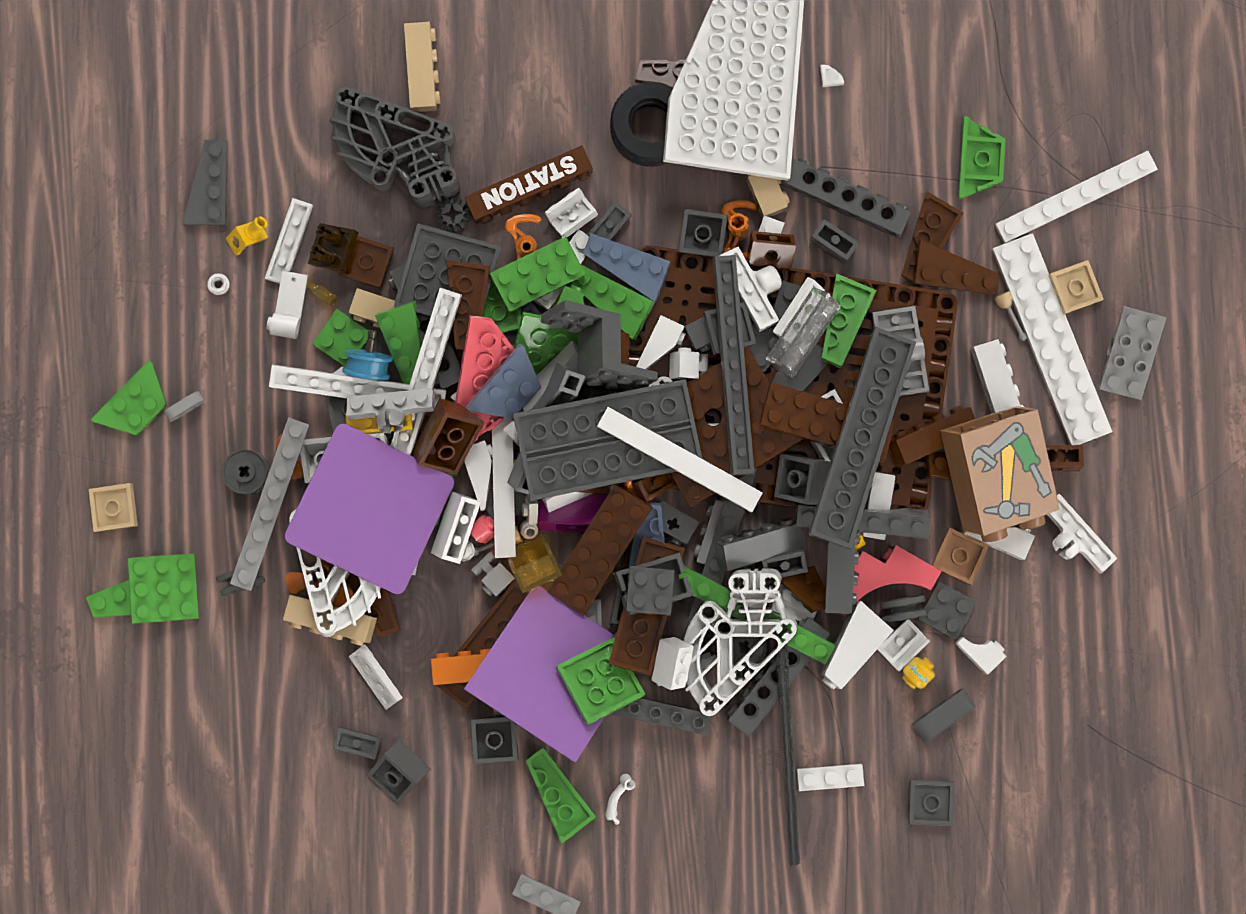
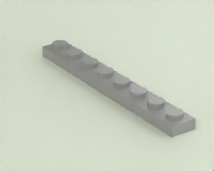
M289 417L287 419L232 575L231 585L249 591L252 590L309 424Z

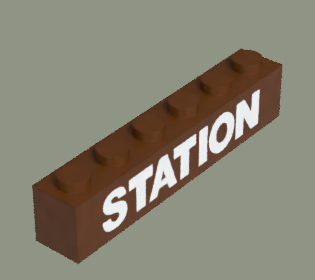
M583 145L467 195L465 200L475 223L486 224L492 221V217L495 215H506L512 212V208L518 205L520 207L532 203L531 200L536 197L542 199L549 196L554 189L559 188V190H563L571 185L570 182L577 179L579 181L588 179L590 174L593 173V168Z

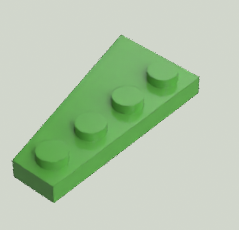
M544 747L526 760L562 844L596 818V815Z

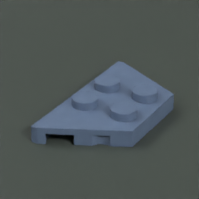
M521 343L468 402L466 408L469 411L513 419V414L518 413L541 387L525 348Z

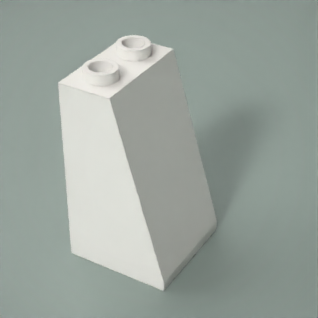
M857 601L856 606H852V614H848L835 642L836 646L821 671V675L824 676L822 681L831 689H842L894 631L862 601Z

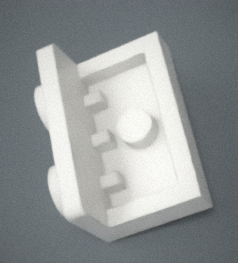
M577 188L557 204L552 205L545 212V215L550 224L563 238L573 234L595 218L598 213L585 198L580 188Z

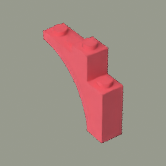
M897 545L893 546L892 549L888 547L883 555L884 563L868 553L860 551L858 565H854V572L858 573L857 586H853V593L857 594L858 601L876 588L898 583L915 585L931 590L941 571Z

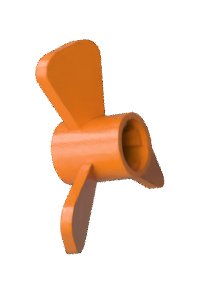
M321 559L322 568L327 571L328 577L333 564ZM289 572L285 575V582L290 593L296 594L307 588L303 573ZM316 573L311 574L313 584L319 586L320 582L317 581ZM343 586L333 600L336 607H341L347 602ZM347 588L349 598L351 599L354 593L351 589Z

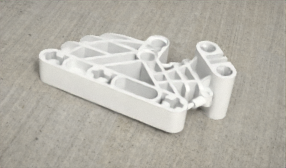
M293 511L290 515V522L295 514V511ZM296 547L319 634L324 637H330L336 631L352 623L353 626H356V620L366 611L371 613L370 606L377 596L378 599L381 598V587L358 577L360 587L350 599L345 582L350 572L334 565L325 580L320 558L317 557L315 566L307 567L303 563L300 548ZM316 573L317 581L320 582L318 588L312 585L313 579L311 574ZM343 586L347 602L333 611L332 602ZM327 615L328 623L332 624L329 630L322 627L324 626L322 616Z
M735 570L728 583L731 589L730 600L727 606L728 612L726 613L714 601H706L691 620L684 637V642L694 646L685 690H690L704 715H715L795 635L797 622L794 618L785 616L783 610L784 605L780 597L781 592L778 590L782 577L778 570ZM737 577L738 579L740 577L744 579L743 585L742 583L740 585L736 583ZM767 577L775 579L774 585L773 583L771 585L767 583ZM737 602L743 603L744 607L739 608V613H746L747 619L731 618L732 610H735ZM767 603H775L776 609L780 612L781 619H764V614L771 613L773 609L766 607ZM708 606L712 607L715 615L707 617L703 613V609ZM727 622L731 630L726 633L722 632L719 629V624ZM783 623L786 625L790 623L792 625L791 632L786 630L781 638L779 633L783 629ZM710 628L715 635L702 647L705 634ZM733 637H762L734 665ZM717 638V657L703 670L701 653ZM766 639H776L778 646L762 662L756 664L750 660V655ZM717 663L718 682L711 688L705 678V674ZM747 664L749 668L744 674L745 678L743 676L738 678L736 676L737 670L742 671ZM716 695L718 699L715 701L714 706L707 708V701L711 702Z

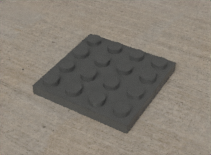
M417 223L394 307L416 301V313L431 317L439 289L443 288L450 291L447 260L490 266L489 273L495 271L501 246ZM490 277L488 278L485 303L492 282Z

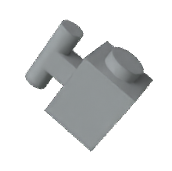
M491 552L471 570L477 576L484 570L487 575L481 580L484 583L482 588L489 596L492 594L498 596L516 578L501 563L495 568L490 565L495 559Z

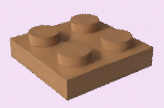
M949 527L931 566L949 576L972 585L989 545Z

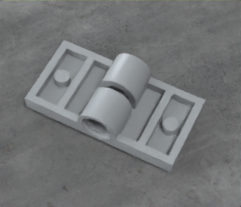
M915 306L872 312L874 328L878 327L916 341L900 396L929 392L924 361L925 348L920 337Z
M1123 306L1115 335L1111 338L1108 346V358L1099 384L1100 390L1142 400L1167 317Z

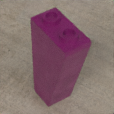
M590 494L551 512H548L544 502L540 501L537 520L539 530L585 533L608 495Z

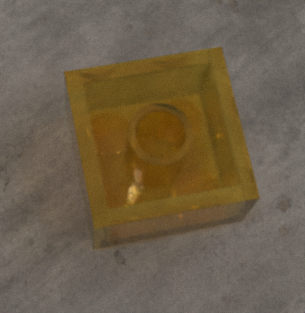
M544 533L516 545V557H507L522 593L531 591L537 586L553 581L562 575Z

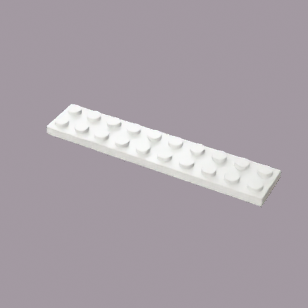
M1033 233L993 248V255L1007 290L1013 296V305L1023 330L1027 335V340L1069 445H1080L1111 433V427L1066 315L1062 312Z

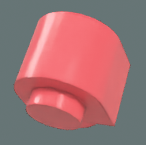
M482 515L474 521L471 535L478 542L486 544L494 538V520L490 516Z

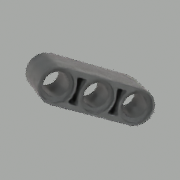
M962 688L914 721L912 726L922 740L927 742L965 716L976 706Z

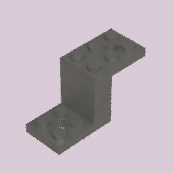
M567 300L541 314V323L550 325L552 328L568 329L569 332L578 333V371L585 375L583 382L587 383V385L602 386L607 390L625 392L648 387L658 380V372L621 363V314Z

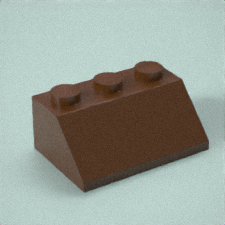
M439 398L434 411L414 446L413 454L417 464L422 467L457 475L482 429L484 421L459 403Z

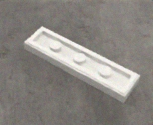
M292 198L265 276L266 280L280 284L282 271L291 272L314 207L312 204Z

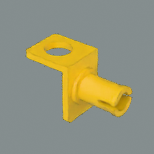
M259 216L252 222L237 226L226 237L235 256L239 255L247 246L268 238L264 230L268 224L265 218ZM234 237L239 241V248L234 244Z

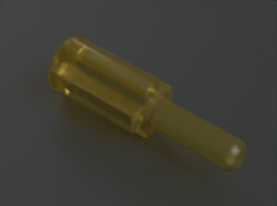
M307 279L306 286L313 290V294L330 305V307L333 306L338 296L320 284L315 285Z

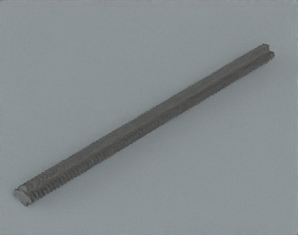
M785 644L776 653L778 655L776 660H779L777 661L779 663L777 664L779 666L777 667L779 668L777 674H780L777 676L780 679L778 681L780 682L778 683L780 685L778 686L780 692L778 693H781L779 694L781 696L779 697L781 699L779 700L781 701L779 703L781 708L779 709L782 712L780 714L782 715L780 716L782 718L780 719L782 721L780 726H783L781 727L783 729L781 730L783 732L781 733L783 734L781 736L783 737L781 738L783 744L781 745H784L782 747L784 748L782 749L784 751L782 752L784 754L782 759L784 760L782 761L785 762L783 763V767H785L783 769L785 774L783 775L785 777L783 778H786L784 780L786 781L784 782L786 784L784 785L786 787L784 792L786 793L784 794L787 795L784 797L787 798L785 799L787 800L785 802L787 803L785 804L787 810L785 811H788L785 813L788 814L786 815L788 817L786 818L788 820L786 821L788 822L786 824L788 829L786 830L789 831L787 832L789 833L787 835L789 836L787 837L789 839L787 840L789 846L787 847H790L788 848L790 850L788 851L790 853L788 854L790 855L788 857L790 862L788 863L791 864L789 866L799 865L801 862L796 802L797 793L795 787V760L793 754V725L791 721V692L789 691V659L787 658L789 656L788 645Z

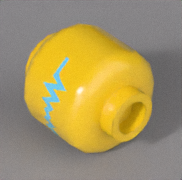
M914 657L903 668L904 676L902 678L911 688L923 689L935 677L932 669L934 664L926 657L924 659Z

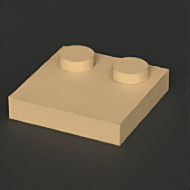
M1088 260L1048 275L1063 314L1104 300Z
M133 483L89 489L94 532L138 526Z

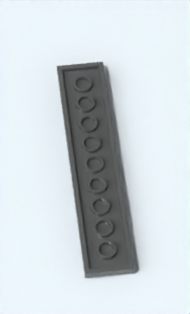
M878 327L873 328L808 535L846 549H852L916 341Z

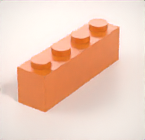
M482 649L480 654L471 655V651H460L458 656L449 657V653L436 654V658L431 659L433 685L469 682L491 649Z

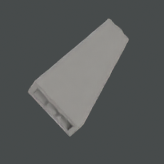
M573 341L537 375L541 387L523 406L524 411L538 409L556 363L578 370V345Z

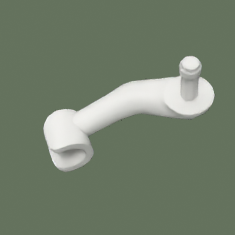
M623 774L620 777V784L608 800L605 816L607 820H613L616 825L620 823L616 818L618 800L625 790H632L635 787V782L631 780L628 774Z

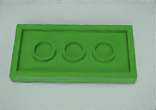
M566 236L489 273V277L508 313L586 275Z

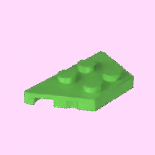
M968 116L963 117L958 199L1002 183L1004 174L1006 139L992 133L985 126H980L971 121V118Z
M149 360L91 420L101 425L138 435L167 406L153 362Z

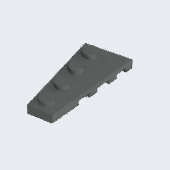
M227 140L204 141L182 222L183 226H226Z
M797 335L772 382L804 391L828 364L821 360L823 348Z

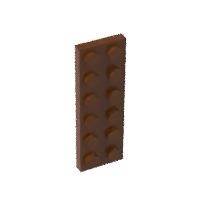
M771 382L768 387L759 426L836 448L849 405ZM896 419L891 421L880 456V462L886 461Z
M615 484L548 592L584 616L653 507L619 484Z
M642 537L634 566L680 553L682 559L685 548ZM623 606L608 664L651 676L667 615L636 613L626 616Z
M514 580L454 656H458L460 651H471V655L480 654L482 649H491L529 594V591ZM468 682L436 685L465 709L476 698L464 690Z

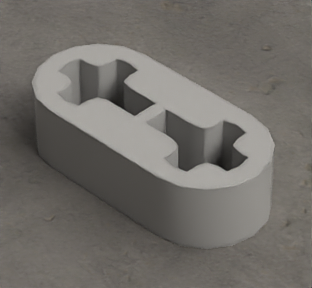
M200 391L194 392L166 409L164 413L169 421L172 422L205 402V399Z

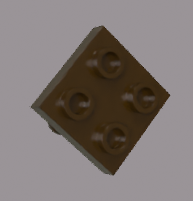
M320 223L317 227L318 230H316L314 244L311 247L312 251H310L308 264L314 267L346 273L359 232L354 229Z

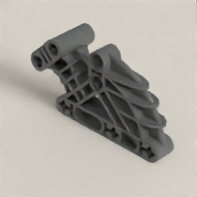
M340 87L336 91L335 98L337 102L334 115L329 120L333 124L334 136L331 137V140L337 144L339 152L336 155L344 159L358 176L373 184L377 190L386 191L391 187L398 172L409 188L415 205L420 209L436 205L434 201L436 198L441 203L440 196L444 195L445 199H449L458 195L461 187L456 172L452 167L451 156L448 148L454 145L456 137L453 128L449 124L350 87ZM354 115L364 118L369 130L353 125ZM404 118H410L431 127L428 131L423 132L403 125L400 122ZM383 125L414 138L392 147ZM353 133L373 140L378 151L357 144ZM444 148L443 161H439L440 158L437 153H429ZM365 155L376 158L375 163L368 159ZM388 156L394 157L391 163H385L384 160ZM413 161L408 165L409 171L414 172L410 176L399 168V166ZM379 176H386V180L384 182H376V179Z

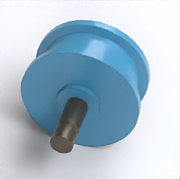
M368 330L365 350H345V355L348 358L346 367L342 369L344 374L369 380L390 379L387 371L389 362H392L393 357L384 353L374 352L377 331Z

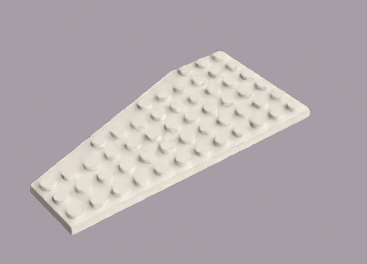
M712 0L668 99L663 162L786 181L790 179L804 0Z

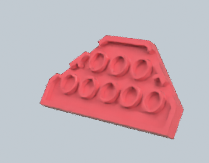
M469 316L455 400L456 403L465 408L468 402L515 349L492 318ZM470 411L484 421V425L476 440L487 430L490 431L500 424L505 417Z

